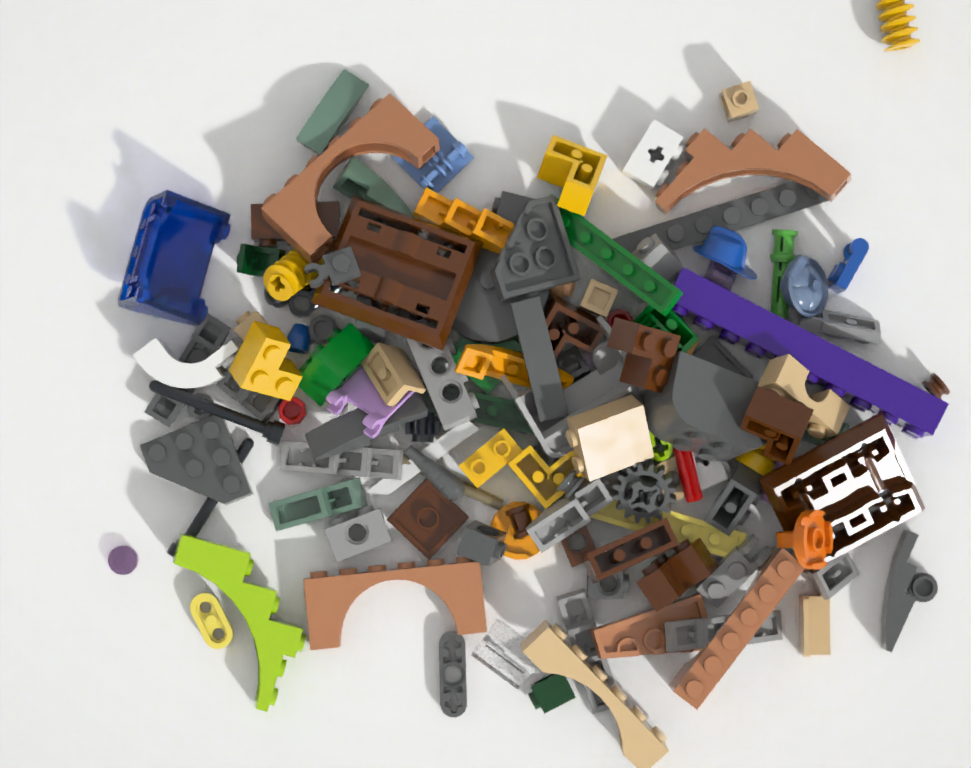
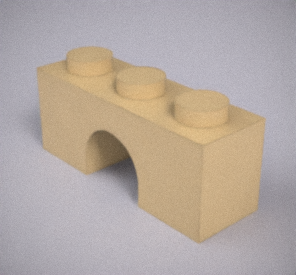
M790 354L770 359L758 386L764 389H772L780 396L792 401H800L814 411L806 428L812 437L819 440L838 435L850 405L831 389L811 394L809 397L805 389V381L810 371Z

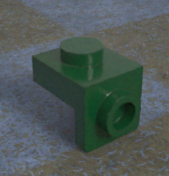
M241 244L237 255V272L263 277L265 270L277 260H280L285 255L286 250Z

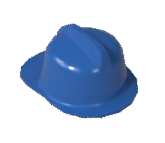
M714 226L702 245L693 246V250L697 254L707 259L719 262L746 278L754 280L758 278L757 274L745 265L747 246L745 240L735 231Z

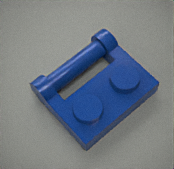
M857 238L844 247L843 255L845 258L843 262H839L838 265L836 264L827 280L831 281L828 287L829 290L839 294L848 288L868 252L869 244L865 239Z

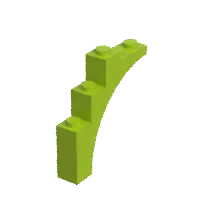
M180 533L173 563L197 572L216 584L234 602L245 618L253 636L258 659V685L254 706L258 710L268 712L269 705L274 706L279 689L274 688L277 677H282L285 671L287 660L283 659V655L295 658L297 651L302 652L306 639V635L302 634L303 628L299 625L270 618L271 613L276 614L280 602V597L276 596L277 591L274 588L244 581V576H250L254 560L250 559L251 553L249 551Z

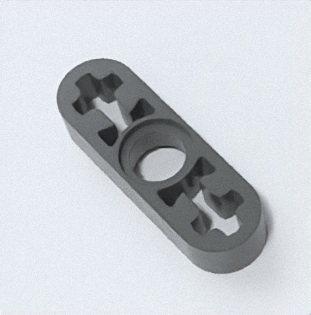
M448 631L442 635L439 641L440 706L445 715L459 717L465 712L467 707L465 639L462 635H457L456 631ZM451 636L455 637L456 642L461 643V647H456L455 658L461 656L462 662L455 660L443 662V657L450 658L449 648L444 647V642H448ZM457 666L461 670L462 676L459 681L449 682L446 680L444 672L447 667ZM444 686L449 688L463 687L462 692L456 690L457 701H462V706H457V711L455 712L451 711L450 706L445 705V701H450L451 690L444 692Z

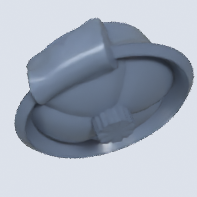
M801 254L797 255L787 265L780 283V289L786 304L790 308L797 310L805 317H816L823 311L828 299L827 278L824 270L815 259Z

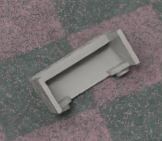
M600 315L596 319L609 340L612 328ZM608 340L598 345L592 354V361L597 369L563 389L569 415L543 422L539 421L531 388L518 394L505 374L500 377L521 415L548 456L558 458L573 450L566 437V431L569 430L567 418L628 395L634 396L643 404L646 389L619 381L627 352L607 347Z

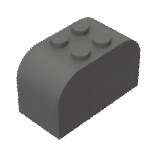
M679 351L675 355L669 371V380L664 386L662 393L645 390L643 407L648 429L658 439L673 444L675 449L691 451L699 454V458L707 461H728L764 446L767 440L741 430L740 426L759 382Z

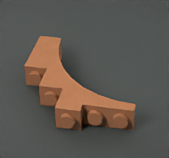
M704 128L700 134L695 132L686 142V157L691 161L689 163L687 161L682 163L676 170L675 175L677 177L670 185L665 183L655 195L657 197L655 203L656 207L666 215L682 199L701 187L722 179L744 175H767L792 180L813 189L832 202L851 181V173L798 129L792 135L787 133L777 145L779 150L777 151L752 129L746 134L740 133L732 142L731 146L733 149L730 150Z

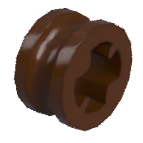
M932 373L929 381L924 380L921 383L929 394L942 400L941 396L943 394L948 395L950 390L935 373Z

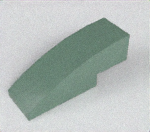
M344 69L296 138L297 142L320 156L327 150L331 140L340 133L369 87V84Z
M352 156L339 173L333 188L350 199L354 195L412 216V212L398 194L374 171Z
M360 477L268 503L276 531L368 506Z

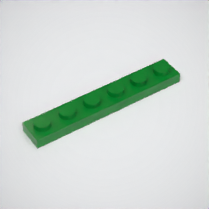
M558 206L570 245L666 317L683 295V292L580 214L570 212Z

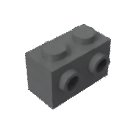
M740 462L714 501L704 521L728 536L731 535L737 524L742 527L751 513L748 510L751 503L756 506L764 494V490L761 489L762 486L758 480L762 475Z

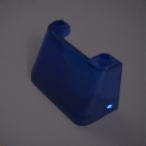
M169 190L149 198L141 215L120 289L118 306L130 311L192 326L200 325L208 313L205 299L201 298L200 295L215 244L228 237L231 228L228 222L231 214Z

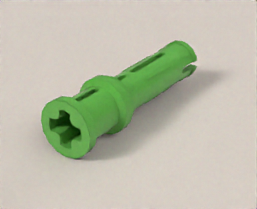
M772 229L774 248L773 253L770 254L771 262H774L770 312L783 319H788V305L783 298L780 283L787 265L796 257L793 254L795 237L798 236V231Z

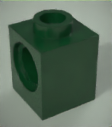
M550 674L530 684L532 692L528 694L535 709L541 707L544 714L576 698L567 678L558 674Z

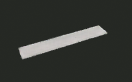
M470 421L452 428L420 453L436 461L479 429ZM408 460L411 464L402 465L401 480L383 478L365 492L389 495L421 471L412 460Z

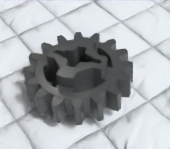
M650 460L648 466H645L642 461L638 463L637 467L633 465L627 467V472L619 470L617 475L619 480L613 481V489L615 491H613L612 499L619 500L616 503L617 510L625 509L624 518L627 519L634 515L635 523H639L641 518H645L647 524H651V517L655 516L660 521L662 520V511L666 513L671 512L670 503L676 502V495L673 493L676 492L677 485L676 483H671L673 481L672 473L664 475L665 466L663 464L655 468L654 460ZM630 481L632 488L628 489V493L625 494V487ZM664 489V496L659 502L657 495L661 494V490Z

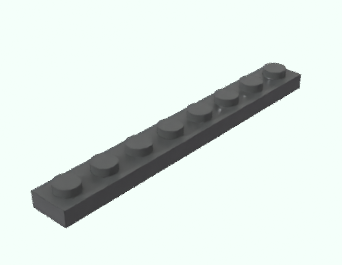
M792 181L613 238V240L632 254L643 239L651 237L656 233L674 251L705 241L714 226L737 231L828 202L829 200L813 189Z

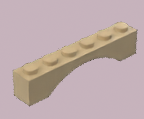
M544 620L520 643L522 652L542 672L574 679L589 687L601 697L616 720L619 731V745L623 755L636 768H651L669 751L665 743L668 739L666 735L656 725L651 728L645 722L648 719L645 713L637 705L632 708L625 701L628 697L617 685L612 688L605 681L608 676L597 664L592 667L585 660L588 656L580 646L575 644L572 647L565 640L568 635L557 623L552 626L547 620Z

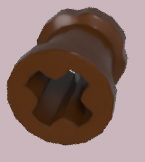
M529 503L505 511L506 516L510 518L515 532L513 535L514 540L529 535L525 529L533 522L528 510L530 508Z

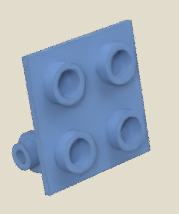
M433 116L424 125L439 138L440 151L420 169H417L402 158L392 156V158L424 190L427 187L439 193L474 157Z

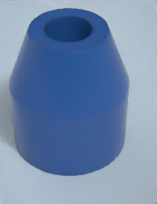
M298 323L293 325L287 336V340L291 344L288 351L299 354L308 353L311 337L307 325Z

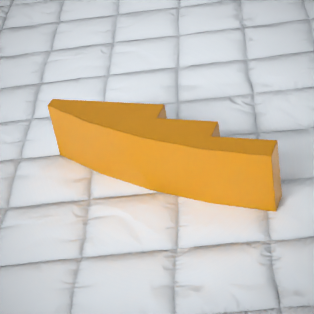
M427 187L412 213V216L484 242L482 248L500 254L514 226V223L486 208L479 211L457 198L451 201Z

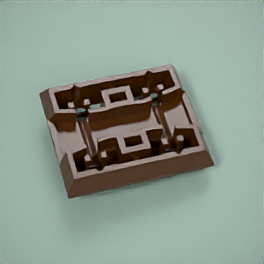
M353 195L331 253L351 246L361 273V277L353 279V281L359 283L358 288L350 287L347 282L337 286H340L341 290L345 292L353 291L356 296L361 297V295L372 298L371 306L330 291L332 288L330 278L326 279L320 287L316 288L311 303L443 351L484 242ZM369 223L381 227L380 232L377 233L369 229ZM442 249L450 252V257L441 256L438 254V250ZM417 304L430 308L429 312L426 314L420 312L417 309ZM400 309L411 312V316L417 318L422 316L424 317L423 320L427 322L433 320L438 322L436 329L396 315H398Z
M882 412L794 458L790 466L783 464L758 479L783 531H794L797 518L805 510L824 511L825 515H823L825 521L831 522L832 529L838 525L842 526V530L833 533L832 554H826L825 562L837 558L925 509L915 482ZM886 490L887 494L883 496L879 495V493ZM888 498H890L891 502L888 504L883 502ZM873 506L879 508L875 510L873 513H869L868 509L872 508ZM804 569L803 573L813 571V569Z

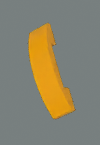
M467 344L455 367V372L483 380L485 375L500 379L505 374L510 383L531 388L522 353L510 349L482 344ZM558 368L562 388L565 389L573 383L574 377Z

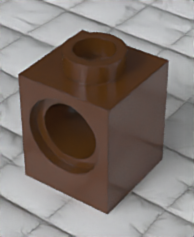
M586 525L561 540L571 567L583 563L581 557L596 549ZM573 534H582L584 536L585 546L581 550L570 548L569 539Z

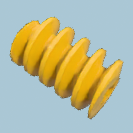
M882 0L876 4V9L885 11L878 16L879 21L886 22V24L880 27V32L888 34L882 38V43L891 45L884 50L885 52L910 48L920 42L918 38H911V34L918 31V27L909 26V22L915 20L916 16L907 15V11L914 8V4L905 3V0Z
M293 249L265 270L263 280L270 296L276 300L285 301L319 275L316 272L305 274L304 267L310 263ZM323 258L316 263L319 265L324 264Z

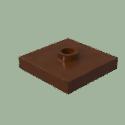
M425 478L389 516L387 521L430 560L469 519V516L452 500L444 497Z

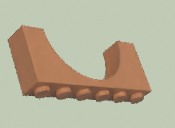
M389 93L384 99L379 98L376 100L365 116L356 118L350 124L346 133L341 137L337 136L332 139L327 146V150L320 156L315 155L308 161L306 168L299 175L294 174L291 176L281 191L277 194H271L264 201L261 208L263 218L306 261L316 263L334 245L332 235L326 230L317 213L318 194L329 173L342 162L352 158V156L355 157L368 153L393 155L408 161L417 169H420L440 151L439 138Z
M777 546L772 548L771 555L758 567L753 582L724 624L694 658L685 662L668 686L671 690L696 710H698L805 569L794 556L783 548H777Z
M461 556L456 557V563L445 564L444 559L427 560V566L415 567V562L397 563L398 569L386 570V565L368 566L369 572L357 573L356 568L339 569V575L328 576L327 571L310 572V578L303 579L310 650L340 647L343 622L354 600L371 586L390 580L416 582L436 593L450 610L455 621L457 635L487 632L480 563Z

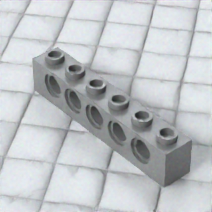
M417 304V308H423L426 313L429 312L430 308ZM400 309L398 315H396L436 329L438 322L433 320L427 322L423 320L424 317L420 320H414L410 317L411 312ZM406 338L444 431L477 418L475 409L480 407L473 391L467 393L464 382L468 381V378L464 374L455 372L456 364L452 356L456 355L457 352L451 338L447 339L443 351L434 347L423 346L420 342ZM437 361L448 363V369L442 374L435 373L432 370L433 364ZM447 388H457L460 391L459 397L453 401L446 400L443 394Z

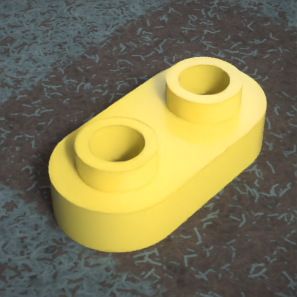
M208 592L195 596L191 601L190 611L204 641L214 649L226 647L231 643L234 631L219 599L214 594ZM203 602L211 604L210 612L205 613L202 611L201 604ZM216 628H221L224 631L222 639L214 636Z

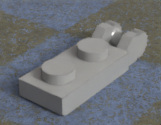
M823 310L818 316L812 318L798 313V326L815 335L821 332L831 338L845 337L854 339L861 344H879L881 331L878 320Z
M755 534L750 535L738 547L735 546L718 563L719 567L712 575L697 583L696 590L716 608L737 590L771 555L772 549L768 546L763 547L752 559L746 555L759 541Z

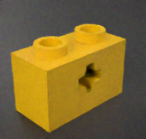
M503 428L462 462L459 467L475 487L479 488L523 450Z

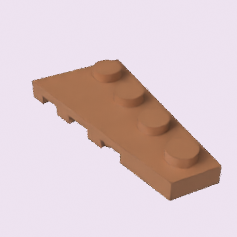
M696 593L675 600L657 612L652 608L590 629L597 656L600 659L675 653L666 652L664 622L708 616L702 595ZM691 649V650H684V651H677V652H681V653H684V652H693V651H701L702 649Z

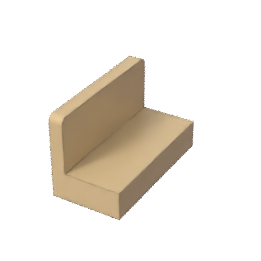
M377 343L361 362V365L386 405L394 407L408 390L422 394L427 390L401 348Z
M819 595L799 596L800 655L803 657L831 655L830 599L825 600Z

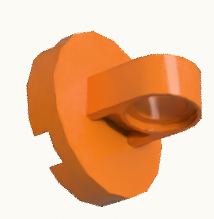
M805 510L797 518L794 531L776 532L777 548H794L798 563L805 569L820 570L824 568L828 563L824 561L826 554H832V525L830 521L824 520L823 515H825V512L821 510Z

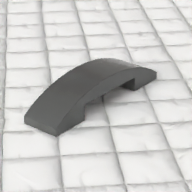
M206 312L179 360L186 363H198L205 360L222 347L232 328ZM177 388L193 394L196 388ZM156 393L144 412L170 428L186 404Z

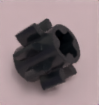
M428 413L427 417L405 423V434H412L411 442H433L434 435H440V421H434V413Z

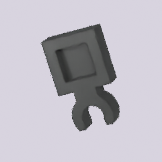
M351 246L323 255L324 264L322 265L310 263L304 267L305 274L316 272L319 275L317 279L309 281L311 288L320 287L329 278L332 286L361 277Z

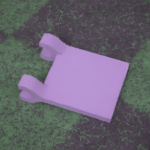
M362 366L340 389L333 390L327 395L326 401L331 403L327 410L337 416L344 409L347 401L368 414L362 421L363 425L366 426L363 432L374 439L380 433L387 419L414 391L408 390L394 407L386 405Z

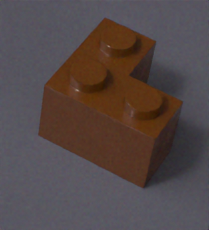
M551 293L544 316L555 359H557L567 341L593 354V351L604 335L596 319L597 317Z
M615 317L607 347L627 352L619 381L662 393L664 386L669 380V371L681 336Z
M757 386L740 429L767 440L762 455L790 466L814 410L800 401H792L780 396L772 389H764Z
M700 537L693 542H690L688 539L682 541L673 548L675 553L669 557L663 553L642 570L644 576L636 583L656 612L680 598L689 588L712 575L719 567Z

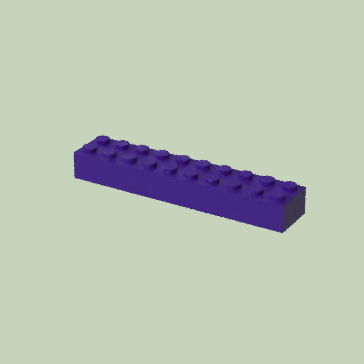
M684 267L678 272L673 282V285L683 292V295L672 308L680 318L687 316L694 320L692 324L706 332L712 329L720 333L718 338L726 343L734 345L738 342L746 346L744 351L759 359L761 356L773 359L790 354L810 371L805 381L806 384L813 385V383H818L824 387L823 391L831 389L839 397L851 400L849 405L861 412L866 410L876 414L882 412L889 426L897 424L903 427L901 432L909 437L917 439L918 437L933 436L949 403Z

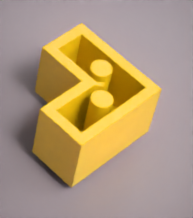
M553 135L545 152L537 178L563 188L557 206L585 216L608 155Z
M253 321L228 370L240 388L291 401L303 377L291 359L285 358L291 344L279 327L258 321Z
M529 445L507 464L542 506L547 509L565 494L564 491H557L556 488L573 469L575 470L572 463V457L575 454L574 450L556 460L551 466H548L533 447ZM576 472L577 477H584L581 473L578 474Z

